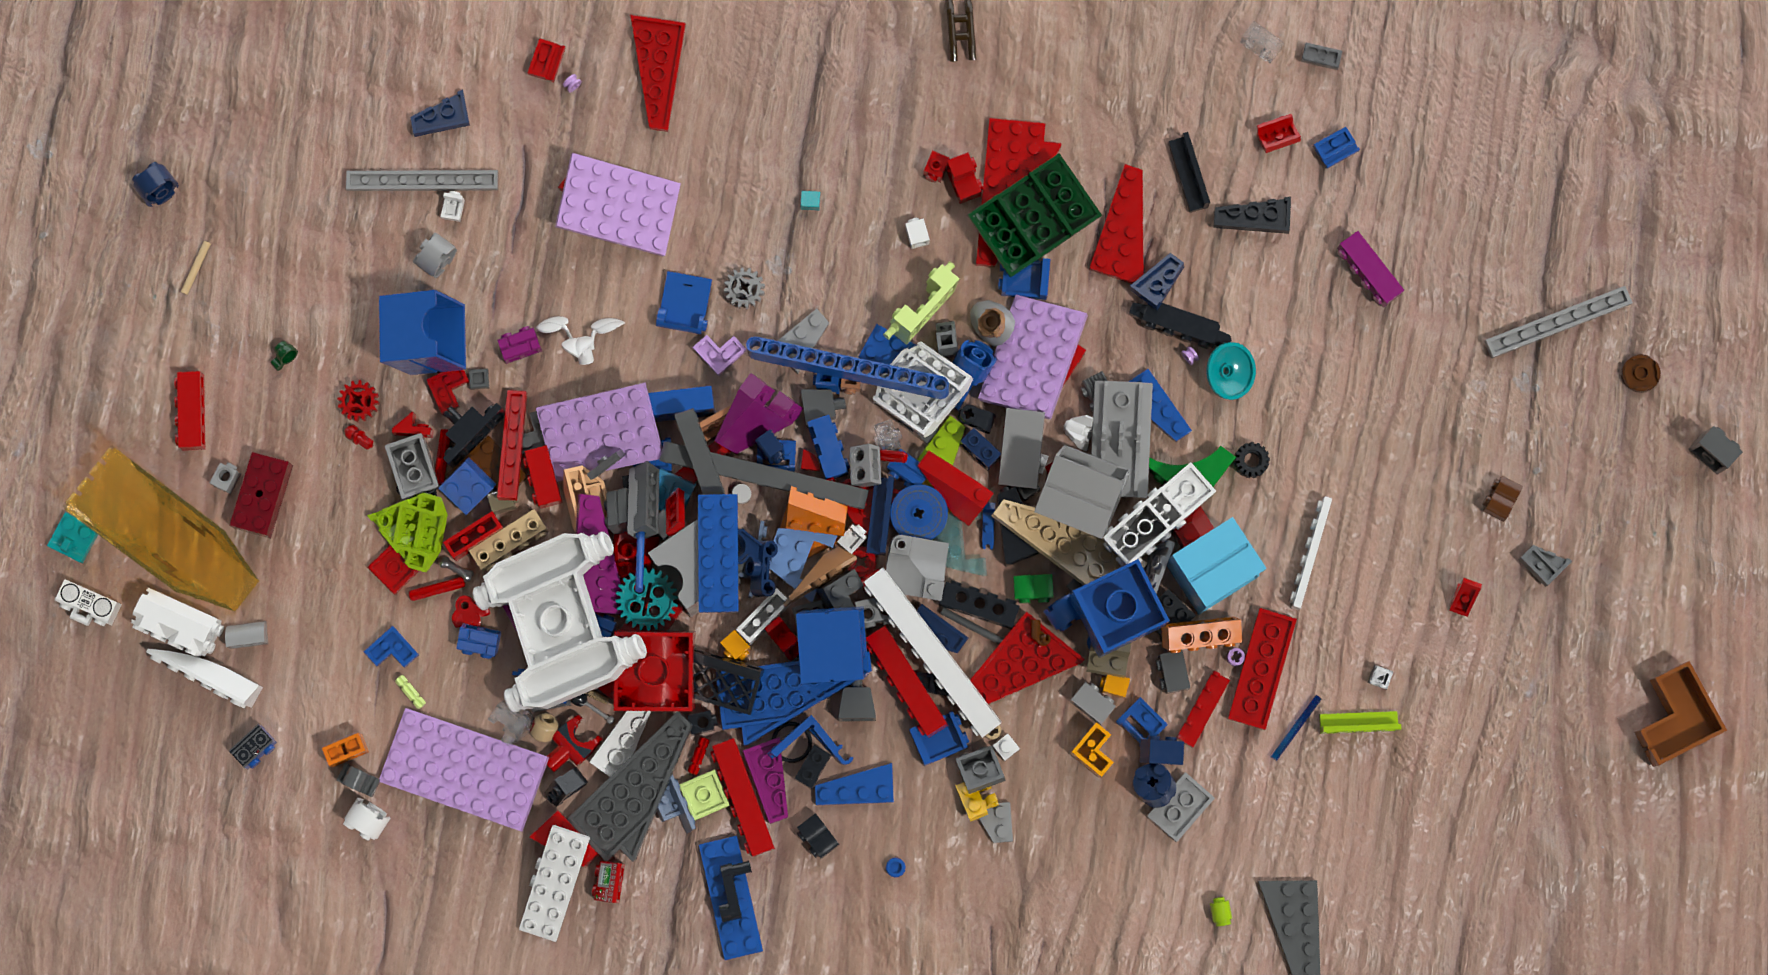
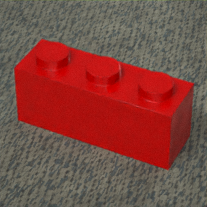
M547 445L526 450L523 462L525 468H529L530 475H527L529 485L534 487L535 493L532 494L534 504H538L539 508L542 509L563 503Z
M491 511L443 543L453 559L458 561L469 554L470 549L504 527L494 512Z

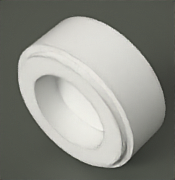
M738 484L733 488L732 494H738L739 504L747 503L750 500L751 490L747 485Z

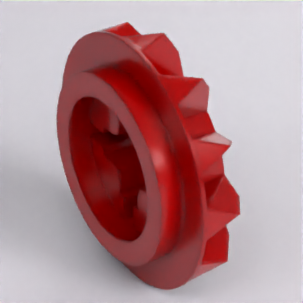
M859 546L852 554L860 559L867 556L864 561L867 568L862 565L855 568L858 563L857 560L848 568V570L855 569L859 577L872 572L876 567L875 555L866 554L867 547Z

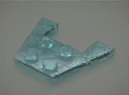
M981 512L974 520L981 519ZM952 513L948 514V520L943 531L931 539L933 541L949 543L946 567L987 576L986 558L965 559L962 521L953 516Z

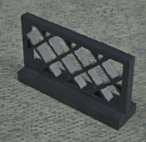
M694 648V663H697L701 670L694 674V677L703 673L708 682L699 687L694 679V686L696 688L694 692L697 691L699 695L694 693V699L751 715L765 669ZM714 668L719 676L710 680L705 670ZM728 673L734 674L738 682L729 686L724 676ZM721 678L726 688L717 693L712 682ZM746 679L755 680L754 688L747 692L742 681ZM740 684L744 694L736 698L730 688ZM707 685L711 687L714 693L709 698L705 697L700 690ZM728 690L733 699L728 703L722 702L719 694ZM745 695L750 702L748 709L742 708L737 701Z

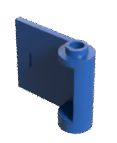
M667 271L656 326L700 335L702 331L706 332L708 320H705L712 279Z

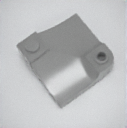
M897 535L890 542L885 570L905 595L941 601L945 583L944 577L949 543ZM900 541L904 542L903 548L898 547Z

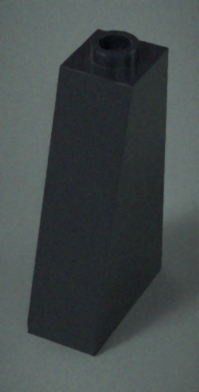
M1004 487L997 494L998 506L1004 499L1023 504L1016 487ZM1000 523L1006 567L1040 553Z

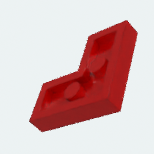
M465 370L442 372L426 379L442 415L445 411L450 412L448 410L450 406L454 409L460 407L453 389L469 383Z

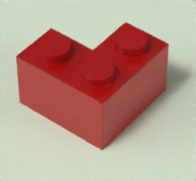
M968 152L947 160L946 166L947 174L960 204L981 197V190H983L980 179L975 177L976 161L974 157L970 158Z

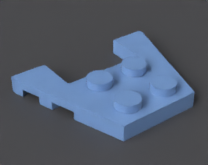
M778 528L773 540L777 544L778 552L775 557L770 558L769 569L795 589L802 581L800 576L813 541L833 548L837 535ZM816 589L804 597L813 602Z

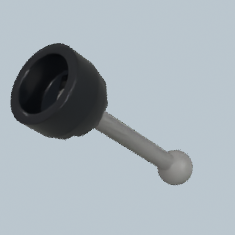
M585 693L572 699L571 703L575 706L582 707L586 705L605 718L607 723L612 724L614 722L612 716H607L588 703Z

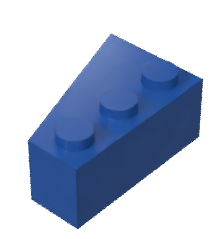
M830 415L808 421V430L825 480L832 477L837 479L848 475L847 469H850L848 459L843 458L842 451H844L841 440H837L836 433H838L835 422L832 423Z

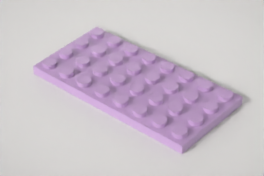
M405 708L379 779L381 783L522 832L549 757Z

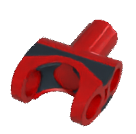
M581 715L575 716L562 725L552 737V740L558 746L547 755L549 757L547 765L553 772L557 771L568 759H571L576 766L580 765L594 752L602 741L599 735L588 742H579L577 740L575 732L578 724L583 720Z

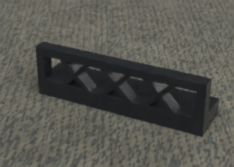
M1185 132L1181 138L1168 141V145L1189 212L1192 213L1208 208L1210 199L1189 133Z

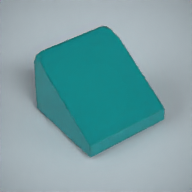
M802 191L801 210L820 211L821 192Z

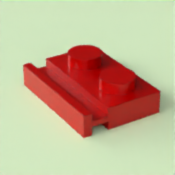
M539 38L527 72L528 75L554 83L566 47Z

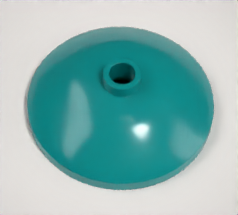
M1235 342L1219 345L1212 352L1207 362L1206 374L1209 386L1216 395L1223 399L1235 400L1246 395L1253 386L1256 377V365L1251 352L1242 344Z

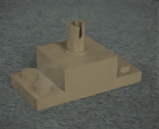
M1091 643L1086 672L1125 678L1131 643L1101 658H1098Z

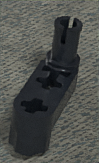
M749 860L733 865L732 863L720 865L728 900L727 904L719 905L723 923L742 918L734 878L745 873H752Z

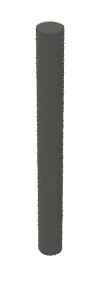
M943 608L941 615L997 644H1000L1004 639L946 608Z

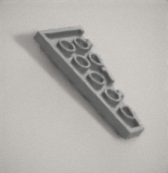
M1317 880L1258 881L1292 975H1320Z

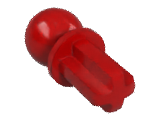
M349 425L345 428V437L353 440L354 444H359L366 450L374 446V441L366 436L364 431H359L357 426Z

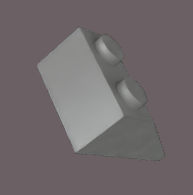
M422 433L384 445L402 500L439 487L427 442Z

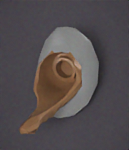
M990 300L977 302L970 311L971 324L977 335L985 343L998 346L1010 338L1015 327V320L1011 311L1002 304Z

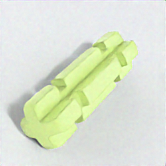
M401 675L395 680L396 684L402 687L401 690L409 700L413 701L417 709L422 708L426 704L424 699L419 697V693L414 687L408 683L405 676Z

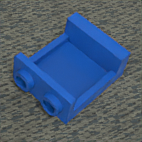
M1043 258L1042 261L1037 260L1011 278L1000 264L1003 279H999L998 290H1002L1001 296L1015 297V295L1031 299H1047L1050 259Z
M953 711L943 715L948 726L930 738L926 734L922 736L917 726L909 729L924 766L968 747L969 739L966 732H961L959 725H962L958 714L954 715Z

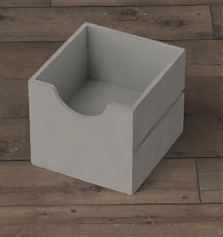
M1064 445L1054 458L1034 512L1102 539L1110 526L1131 471Z
M698 519L648 552L657 569L662 571V576H669L667 582H674L671 588H677L674 594L678 596L679 601L690 617L699 612Z

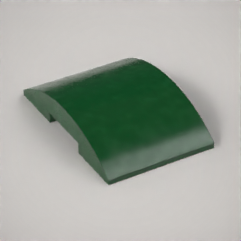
M1059 153L1000 194H997L973 210L967 216L1011 278L1100 218L1102 214Z

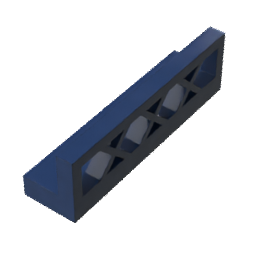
M894 476L881 478V484L874 485L866 554L886 555Z

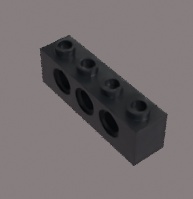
M951 580L950 583H945L939 606L1012 630L1020 607L1016 605V601L1008 598L1005 601L998 599V595L987 592V595L979 593L980 589L969 586L968 589L961 587L962 584L957 581ZM963 593L966 595L967 600L960 603L956 600V595ZM977 599H981L985 602V606L982 609H978L975 607L974 602ZM1000 605L1003 608V613L996 615L993 612V607Z

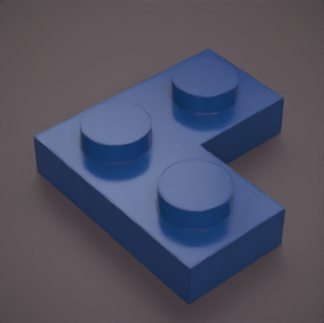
M394 626L364 651L377 667L391 654L404 668L419 656L416 650Z

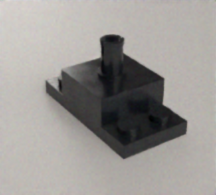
M498 403L494 406L490 405L485 410L484 416L474 407H471L463 416L452 406L448 410L453 415L447 411L444 412L443 415L454 424L447 431L446 436L455 446L449 447L443 457L452 469L505 417V411Z

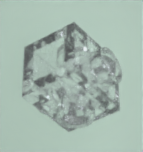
M891 419L873 425L876 434L873 438L876 446H880L882 450L892 451L901 447L899 441L902 439L899 428L895 429Z

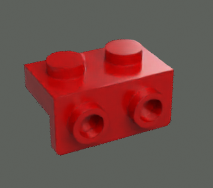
M1292 114L1257 125V138L1265 153L1301 141V136L1293 123Z

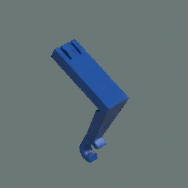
M812 715L805 718L767 753L771 759L776 758L810 727L809 731L832 754L839 764L847 765L853 760V757H849L847 761L843 760L838 753L843 745L836 746Z

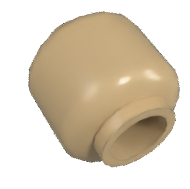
M549 713L539 714L535 717L530 727V733L539 742H549L558 729V722Z

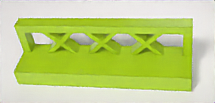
M1397 711L1319 714L1320 734L1401 730V724H1398Z

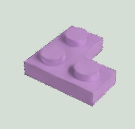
M706 335L693 347L718 376L747 351L735 336L719 348Z

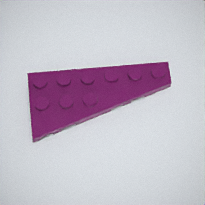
M579 494L576 534L583 533L590 536L605 532L609 536L600 497ZM612 554L611 556H606L599 564L593 565L583 574L594 612L621 615L624 611L617 610L621 603H617L615 600L621 598L616 592L622 591V589L618 586L620 579L614 555Z

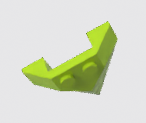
M421 493L413 498L367 515L380 528V533L393 549L405 559V564L409 568L428 572L441 552L448 516L441 497Z

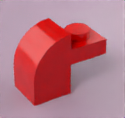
M777 617L764 628L769 637L790 661L799 655L798 638L790 631L780 617Z

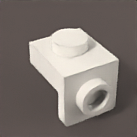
M455 191L444 192L441 218L460 222L465 202L463 196Z
M852 524L844 533V536L837 542L852 554L867 538L864 535L866 531L859 524L856 527Z

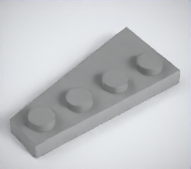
M1170 540L1156 545L1157 549L1148 556L1145 573L1155 593H1157L1175 544Z

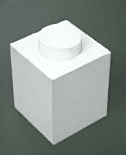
M924 218L908 220V223H905V229L911 249L929 245L930 239Z

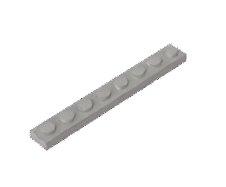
M498 170L346 171V190H498L499 172Z
M1623 286L1486 339L1484 342L1491 358H1495L1629 306L1633 302L1626 287Z

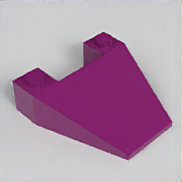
M750 373L739 388L716 436L715 442L738 454L756 444V439L768 430H772L775 434L793 424L804 408L781 391H779L767 407L765 404L770 400L775 390L759 377Z

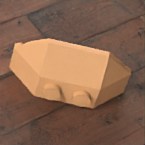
M583 465L563 470L564 494L575 533L579 494L599 496L604 518L607 517V511L604 508L607 494L604 481L599 477L590 480L587 476L590 471Z

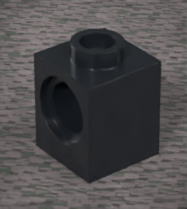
M710 710L687 715L688 720L693 724L691 729L692 736L715 731L714 726L718 725L716 714L712 715ZM707 718L709 721L708 726L705 728L699 727V719Z

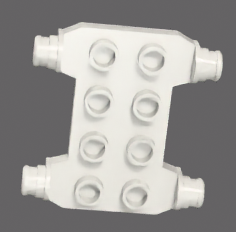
M605 532L590 536L583 533L561 534L496 563L483 576L485 582L481 586L474 587L473 598L480 609L487 610L489 607L510 606L528 668L518 677L514 678L516 684L504 692L505 703L512 712L516 713L521 709L533 708L549 709L616 680L626 668L632 667L638 659L646 657V646L639 635L634 634L629 638L617 636L602 637L583 574L593 565L599 564L606 556L613 554L614 547L612 541Z

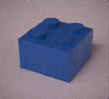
M468 457L440 485L439 489L467 515L494 488L496 483Z

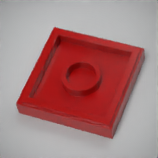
M391 545L367 567L394 595L419 572L409 568L405 564V559Z

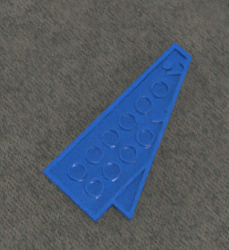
M867 652L868 673L872 672L870 652ZM800 661L756 666L765 670L761 677L752 714L748 715L720 706L722 730L742 728L744 745H749L857 680L834 681L833 679L830 682L801 684ZM728 673L724 676L729 686L738 682L734 674ZM721 678L717 680L718 692L726 688ZM746 679L742 681L747 692L754 688L755 680ZM740 684L730 688L736 698L744 694ZM728 690L719 694L722 702L728 703L733 700ZM745 695L737 701L742 708L748 709L750 702Z

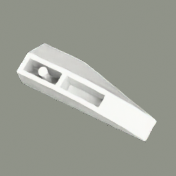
M147 649L146 651L151 655L150 659L159 664L161 661L167 663V668L176 673L178 670L184 672L185 678L193 682L197 679L202 682V687L210 691L213 688L214 694L227 700L230 697L231 703L244 709L246 706L252 708L263 688L230 669L205 659L166 650Z

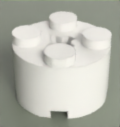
M357 798L345 816L343 824L351 830L354 828L360 832L359 835L366 840H370V838L373 840L378 839L391 818L386 817L387 813L370 802L366 805L362 803L364 799Z

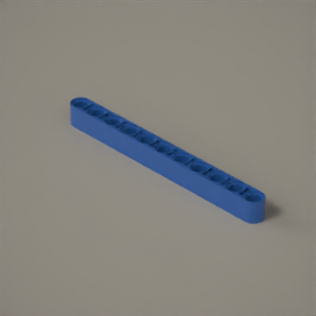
M751 337L746 342L749 357L754 360L936 399H944L949 395V382L940 375L761 337ZM755 346L760 347L758 350H752ZM773 350L778 351L776 354H770ZM791 354H796L794 358L788 357ZM809 358L815 359L812 362H807V359ZM827 362H833L830 366L825 365ZM845 366H852L849 370L843 369ZM864 370H870L867 374L862 373ZM882 374H889L886 378L880 377ZM900 378H907L904 382L899 381ZM921 381L926 382V384L923 386L918 385V383ZM940 385L945 387L942 390L936 389V387Z

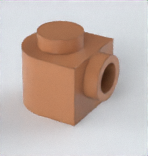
M841 379V390H844L845 394L855 395L856 392H860L861 382Z

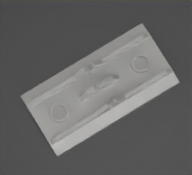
M1095 381L1091 455L1131 471L1121 497L1147 498L1153 383Z

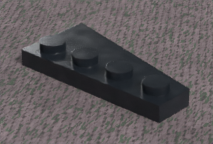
M1291 196L1280 200L1270 199L1266 202H1249L1246 205L1236 204L1216 207L1214 210L1213 228L1289 234Z

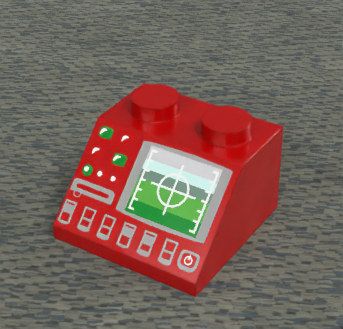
M600 861V865H596L595 877H598L597 885L593 884L592 896H595V901L620 903L625 869L624 864Z

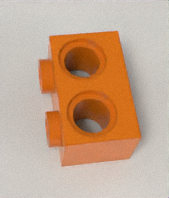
M360 733L322 748L330 767H336L369 753L364 737Z

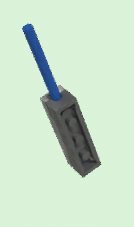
M648 461L630 468L628 479L627 533L637 539L635 591L639 593L643 592L645 538L647 539L658 534L659 469Z

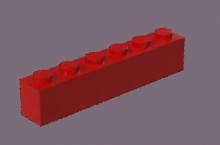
M884 626L866 637L868 641L866 645L871 654L875 652L878 657L876 663L881 670L885 669L888 676H886V679L891 686L895 685L899 691L896 693L902 703L906 702L909 706L906 710L912 719L916 718L919 722L917 728L922 736L926 734L930 738L947 727L946 720L887 627Z
M732 738L712 746L714 751L710 753L714 763L718 762L720 769L717 770L721 781L725 780L727 786L724 788L727 799L731 798L734 805L730 808L734 818L738 817L740 824L737 825L740 835H745L747 843H744L747 854H752V857L774 850V844L735 739Z

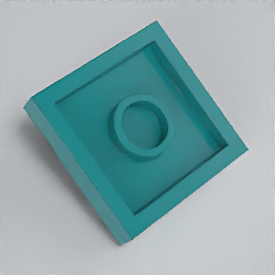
M65 512L47 546L83 564L101 529L94 528L89 523L85 525L75 516Z

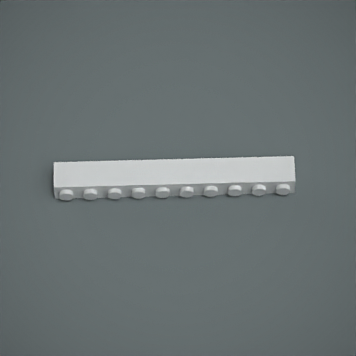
M881 568L864 581L866 592L870 596H875L878 600L876 605L882 612L886 611L890 617L887 619L894 628L897 626L900 629L901 633L899 635L906 643L910 642L913 646L912 652L917 658L921 657L925 662L923 666L929 674L933 672L937 678L935 680L937 685L941 689H946L949 693L947 698L953 705H958L961 709L958 712L965 721L968 719L971 722L972 726L970 728L976 736L981 735L983 738L1002 723L888 572Z

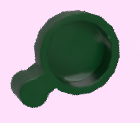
M286 341L278 343L274 348L276 357L271 361V365L277 371L281 370L284 365L289 364L296 358L298 350Z

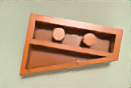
M791 486L786 529L844 536L848 506L826 498L823 501L815 498L814 494L810 492L804 494L796 491V487Z

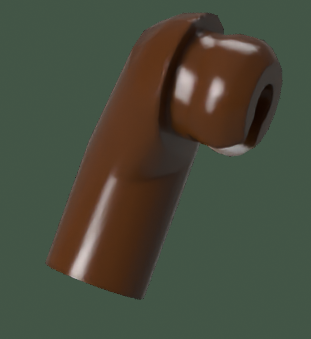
M1031 620V638L1039 645L1046 646L1050 643L1051 637L1041 631V620Z

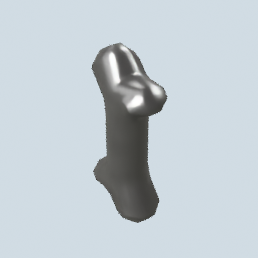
M443 557L442 562L439 564L440 568L450 569L460 575L465 582L470 581L474 575L472 570H465L459 567L449 557Z

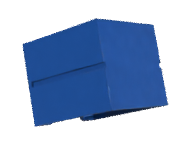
M437 290L379 296L380 363L409 375L437 373V371L466 370L465 304Z
M1139 559L1072 591L1068 597L1089 634L1098 658L1164 627L1170 621Z
M864 606L803 610L796 614L801 684L830 682L833 679L834 681L862 680L869 674Z

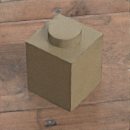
M498 491L487 494L491 510L495 515L517 509L515 503H518V500H498Z

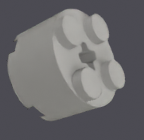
M434 233L430 240L425 239L420 246L422 251L416 255L413 263L429 275L438 278L445 271L443 268L452 262L457 249L439 234Z

